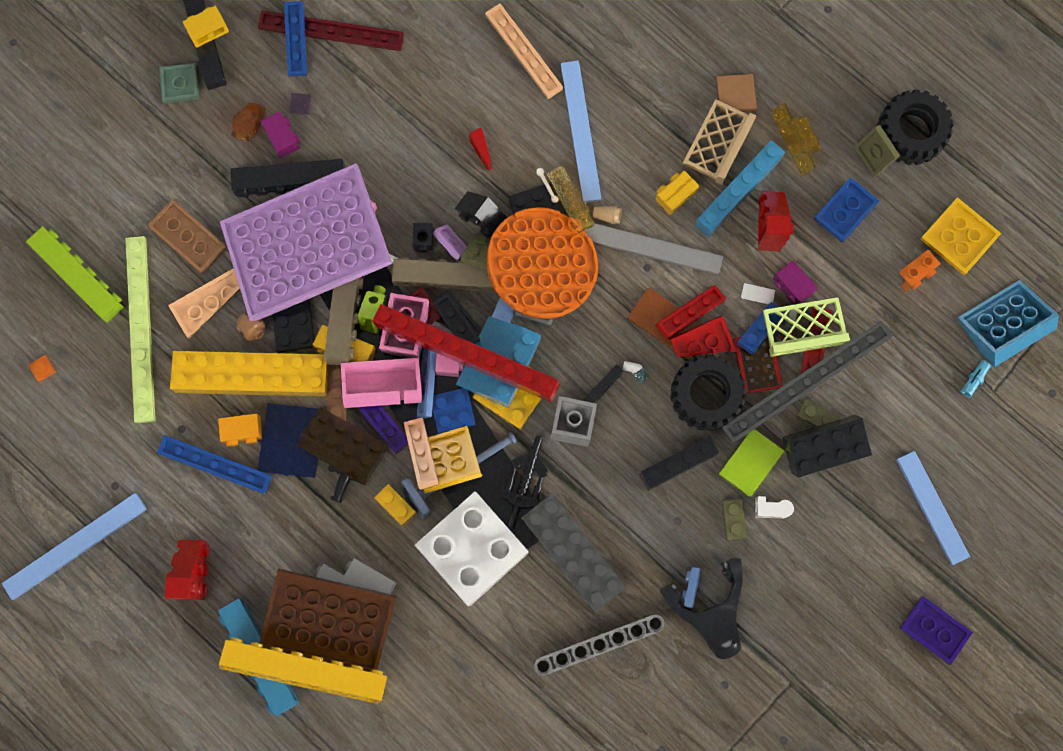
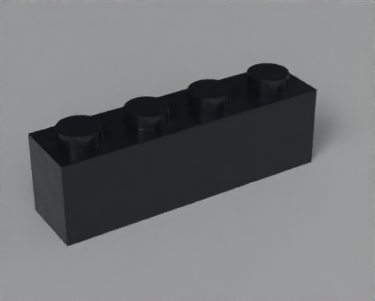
M708 436L641 471L639 475L647 490L650 491L714 458L719 452L711 437Z

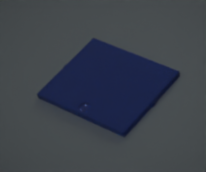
M267 404L258 463L259 471L285 476L316 477L318 458L297 447L300 434L319 409L298 407V405Z

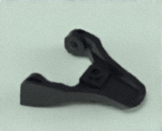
M732 558L721 562L722 573L728 582L731 583V592L724 602L702 612H691L680 607V591L674 583H670L660 589V593L675 614L691 624L702 635L714 655L719 659L731 658L738 654L741 649L736 622L737 605L742 588V563L740 558Z

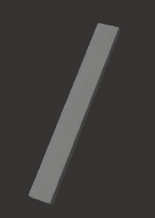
M577 220L588 237L591 238L593 244L719 275L723 256Z

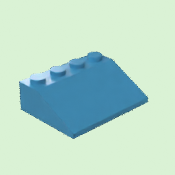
M1018 280L959 316L958 321L980 353L996 367L1058 328L1059 314L1021 280Z
M488 317L479 335L480 341L476 345L528 367L541 341V335L524 327ZM467 366L464 367L456 383L457 386L508 409L518 390L514 386Z

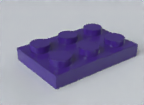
M924 596L920 597L899 627V629L948 665L953 663L973 633Z

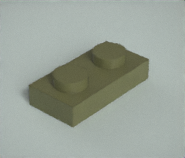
M807 399L804 400L796 416L815 427L840 419V416Z
M742 499L722 501L726 541L747 539Z

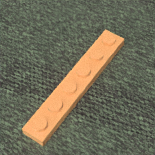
M499 3L485 13L486 18L546 98L550 99L562 91L563 86L503 6Z

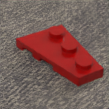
M723 316L714 318L669 339L677 357L737 351Z

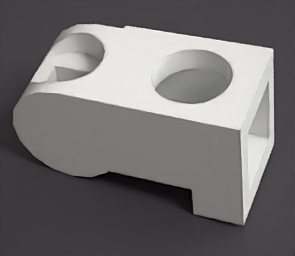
M763 496L755 498V518H787L794 511L793 504L788 500H782L778 503L766 502V497Z

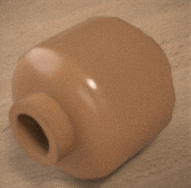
M248 313L242 314L237 319L236 329L246 340H258L264 335L265 323L261 319L250 321Z

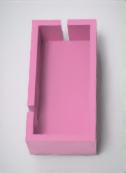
M419 358L341 363L344 408L400 404L401 400H404V404L422 403Z

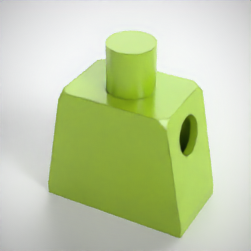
M376 285L373 292H366L358 313L360 330L379 334L380 329L374 325L372 320L380 304L387 306L386 296L384 295L386 289L384 287Z

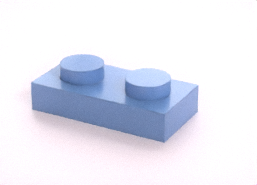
M692 567L691 571H687L685 582L688 583L687 591H683L681 600L686 608L693 609L701 573L700 568Z

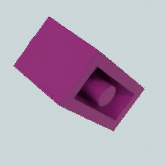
M280 111L260 121L280 158L300 149L297 143L300 141L295 131L291 132L289 127L292 125L288 117H283Z
M793 260L776 273L773 278L775 286L785 292L788 301L793 305L802 304L818 289Z

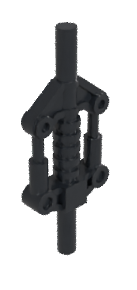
M541 436L535 437L530 454L513 459L511 462L513 468L510 477L507 478L505 488L501 492L502 498L513 506L507 524L508 529L514 530L521 508H534L538 505V498L542 489L541 484L543 478L548 475L547 468L538 457L543 441ZM526 467L523 470L522 479H520L521 484L518 485L519 489L516 491L518 493L511 492L516 470ZM533 470H535L539 475L538 483L534 487L531 498L526 497V490L529 489L528 485L531 483V475H533Z

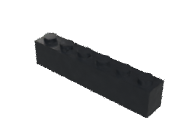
M343 159L230 168L231 190L238 197H248L250 194L264 196L267 193L273 192L284 194L286 191L295 190L344 169L345 164Z

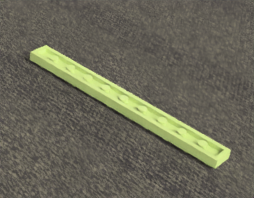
M145 236L131 237L125 239L134 422H155L147 243Z

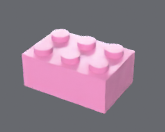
M391 293L388 307L428 323L431 304L428 299ZM383 330L379 346L382 353L407 358H419L420 360L421 346Z

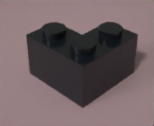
M469 191L466 192L454 208L463 221H470L474 225L479 226L481 233L487 237L492 236L497 227L508 218L489 197Z

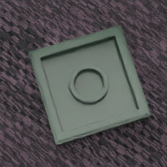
M196 63L159 67L163 104L200 100Z

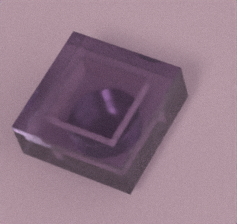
M292 93L290 112L309 114L310 94Z

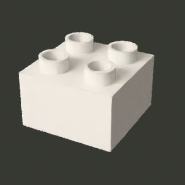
M476 491L415 544L418 550L467 606L475 603L529 554V551Z

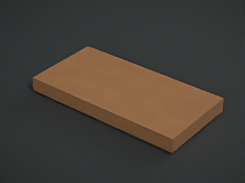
M173 199L147 225L150 230L202 275L228 248Z

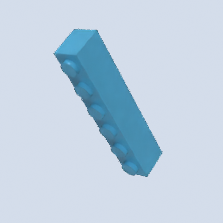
M771 140L701 214L695 223V227L709 238L782 160L785 151Z
M239 598L218 610L220 614L218 616L219 621L230 632L228 633L229 639H241L243 644L251 645V642H260L262 632L244 599ZM250 676L251 679L256 680L258 684L256 689L261 697H265L267 701L266 708L271 715L279 716L300 703L290 684Z

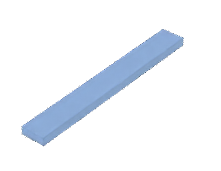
M579 61L561 63L583 203L601 201Z
M134 493L4 581L2 585L11 600H15L147 510L139 495Z

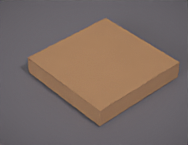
M753 74L716 77L718 101L741 112L757 110ZM719 107V113H725L724 109Z

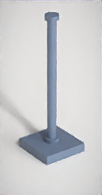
M510 432L506 438L477 455L478 464L510 443H516L515 436ZM405 479L402 481L401 489L423 521L429 517L430 513L429 508L424 502L425 498L435 491L426 494L424 490L421 492L417 491L410 479Z

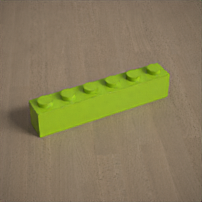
M42 226L26 243L105 322H110L124 308L120 303L122 299L115 292L111 294L107 290L109 286L102 279L98 281L95 278L97 274L89 266L85 268L82 265L84 261L77 254L73 256L69 252L72 249L64 241L60 243L57 240L59 236L52 229L48 231Z

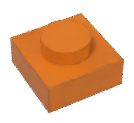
M46 355L28 365L38 382L56 373Z

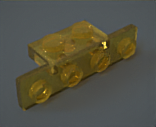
M782 103L772 111V115L801 176H806L816 168L810 153L817 152L821 147L806 117L792 118L787 105Z
M560 166L548 172L547 177L577 233L593 227L594 221L589 214V207L585 201L581 200L582 195L579 188L574 187L564 167Z

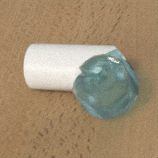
M624 361L623 370L632 372L638 383H644L647 379V374L642 365Z

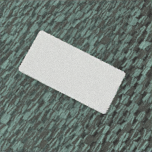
M744 283L741 298L769 304L770 302L773 303L775 290Z

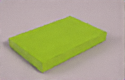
M753 430L746 436L718 475L750 498L784 453V450L757 430Z

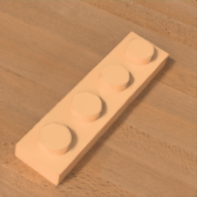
M423 418L404 422L419 489L438 485L439 482Z

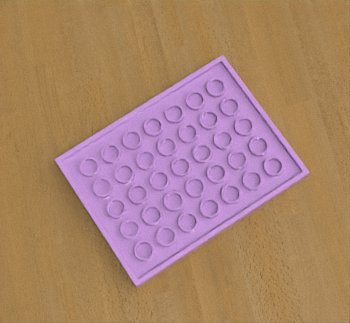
M356 163L220 221L250 321L260 320L392 264L359 166Z

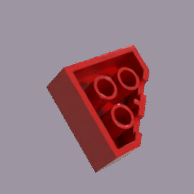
M762 191L759 196L758 251L780 252L783 246H786V241L789 240L790 235L793 234L794 224L791 223V213L788 208L785 192Z
M178 540L177 548L180 549L177 553H174L171 561L173 570L168 572L166 576L165 598L174 600H204V596L207 595L208 591L207 584H205V576H208L209 571L208 564H206V556H209L210 552L209 544L205 540Z

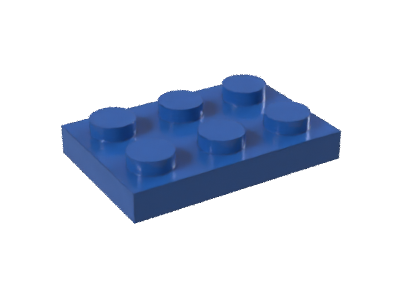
M850 177L815 216L814 220L843 243L877 205L879 200Z

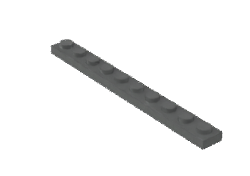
M880 321L733 419L721 429L731 443L734 444L891 339L893 335L883 322Z

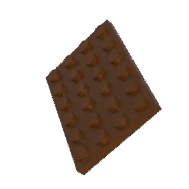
M278 568L259 644H262L263 648L270 650L271 647L281 648L284 653L291 654L292 651L303 654V657L310 659L311 656L321 657L324 662L331 663L332 660L339 661L346 667H351V665L361 666L364 671L371 672L372 669L377 670L396 596Z

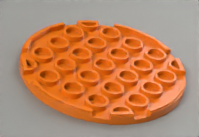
M539 207L518 211L505 219L497 227L489 241L486 252V268L489 280L498 296L509 307L523 315L538 319H553L567 315L586 301L597 280L598 258L591 238L588 237L582 229L583 227L577 221L561 214L560 211Z

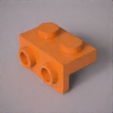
M930 250L925 251L899 272L906 281L901 285L905 292L910 288L915 290L922 284L921 280L924 277L929 279L937 273L935 269L941 263Z

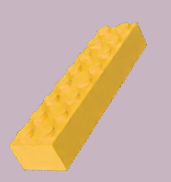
M173 351L170 389L175 393L327 397L329 364H326L324 354Z
M231 638L230 641L225 640L219 662V669L375 704L382 701L387 676H384L383 672L372 669L371 672L363 671L361 666L351 665L350 668L344 667L343 663L332 660L331 663L323 662V658L311 656V659L303 657V654L299 652L283 653V649L271 647V650L263 648L262 644L251 642V645L243 644V640Z

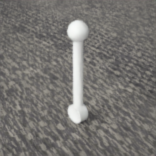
M538 168L537 175L542 178L551 195V201L553 203L558 202V197L554 195L544 176V170Z

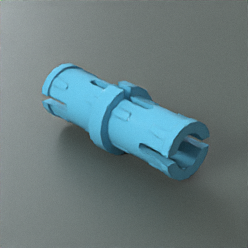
M980 360V363L974 372L969 374L968 381L961 389L963 395L971 398L977 387L982 385L984 382L983 378L991 368L989 362Z

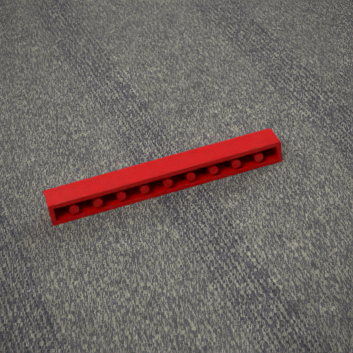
M380 304L372 320L374 325L381 330L552 403L560 386L558 379Z

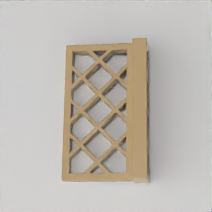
M715 99L683 164L715 179L716 183L722 185L756 119V115L752 113L748 115ZM716 106L724 109L726 115L716 118L714 112ZM737 115L743 118L740 124L733 125L730 117ZM727 118L730 127L720 129L718 121ZM715 122L717 131L708 133L707 124ZM731 130L734 136L733 139L725 141L722 133ZM719 134L722 142L713 145L710 136ZM707 138L709 146L700 149L698 141ZM724 146L725 155L717 157L714 148ZM711 150L714 158L704 161L702 152ZM699 153L701 162L695 164L688 161L691 155ZM716 162V172L709 171L706 164Z

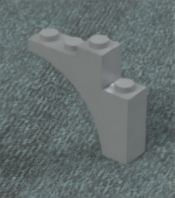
M355 558L353 561L349 560L345 566L344 571L346 573L344 575L326 564H323L322 567L319 565L313 575L318 578L391 594L397 584Z

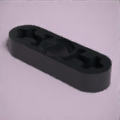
M615 365L583 401L596 403L622 375L624 370Z

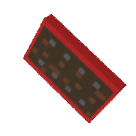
M741 337L733 338V343L737 350L735 353L738 367L741 372L740 377L741 379L744 378L746 383L744 385V389H747L746 394L783 387L777 357L770 356L768 337L753 355L737 345Z

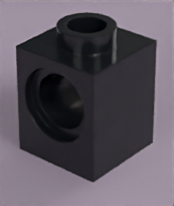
M413 223L412 245L417 252L427 253L428 250H433L432 233L434 228L432 223ZM422 235L428 237L424 242L418 240Z

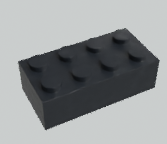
M857 415L782 437L791 474L798 478L872 455L863 418Z

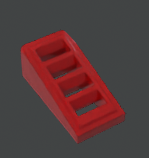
M479 128L469 133V142L486 170L489 171L491 169V159L483 130Z

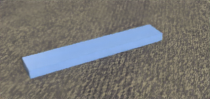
M913 451L896 459L950 565H955L969 558L970 555L916 452Z

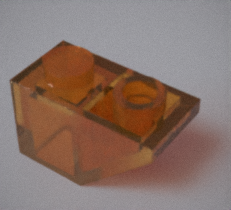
M248 103L234 115L231 136L249 142L257 134L266 108L260 107L256 103Z

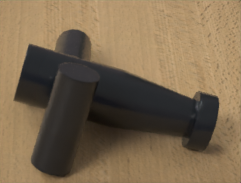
M329 465L328 470L330 472H336L340 475L334 496H331L330 499L341 503V498L350 480L357 483L360 482Z

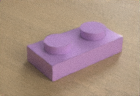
M447 224L436 228L432 234L448 250L452 257L457 261L460 260L467 246Z

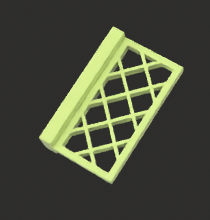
M839 297L763 310L771 357L844 345L850 341L849 333H846ZM827 304H835L836 311L833 316L823 310ZM808 307H814L819 311L814 319L805 313ZM790 310H795L800 314L796 322L786 316ZM776 313L782 318L775 325L770 321L768 314ZM820 313L830 318L826 326L816 321ZM802 316L811 321L807 330L797 324ZM783 319L793 325L788 333L778 327ZM832 320L839 324L840 332H833L828 329ZM813 324L823 329L820 335L815 336L809 332ZM794 327L804 332L801 338L796 339L790 335ZM778 330L785 335V338L781 342L774 343L773 334Z

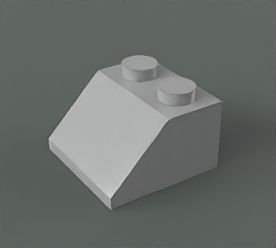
M559 396L550 439L588 447L597 404Z

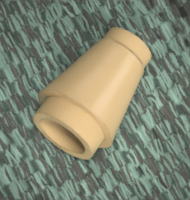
M617 206L595 207L593 218L611 224L620 223L622 209L617 208Z

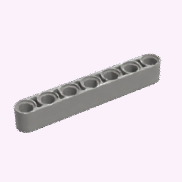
M651 615L542 656L535 661L534 669L539 675H548L656 634L664 628V620L659 615ZM652 618H657L660 622V626L656 630L650 627L649 623ZM634 625H638L641 628V634L638 637L633 636L631 633V628ZM615 632H620L623 635V641L619 644L614 643L612 640ZM597 639L603 640L605 644L601 651H597L594 648L593 644ZM578 646H583L586 649V655L582 658H578L575 655V649ZM560 653H564L567 656V662L564 665H559L556 662V656ZM541 660H545L549 664V668L545 672H540L537 668V664Z

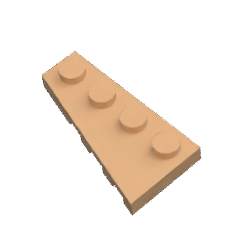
M234 268L168 305L188 339L240 290Z

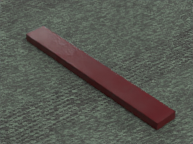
M261 10L258 23L259 30L286 34L285 14ZM304 17L305 37L401 51L404 32Z

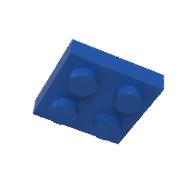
M463 388L433 395L432 409L438 434L464 426H476L468 390Z

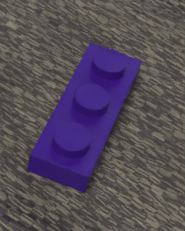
M381 405L365 406L359 409L395 454L408 445L406 435Z

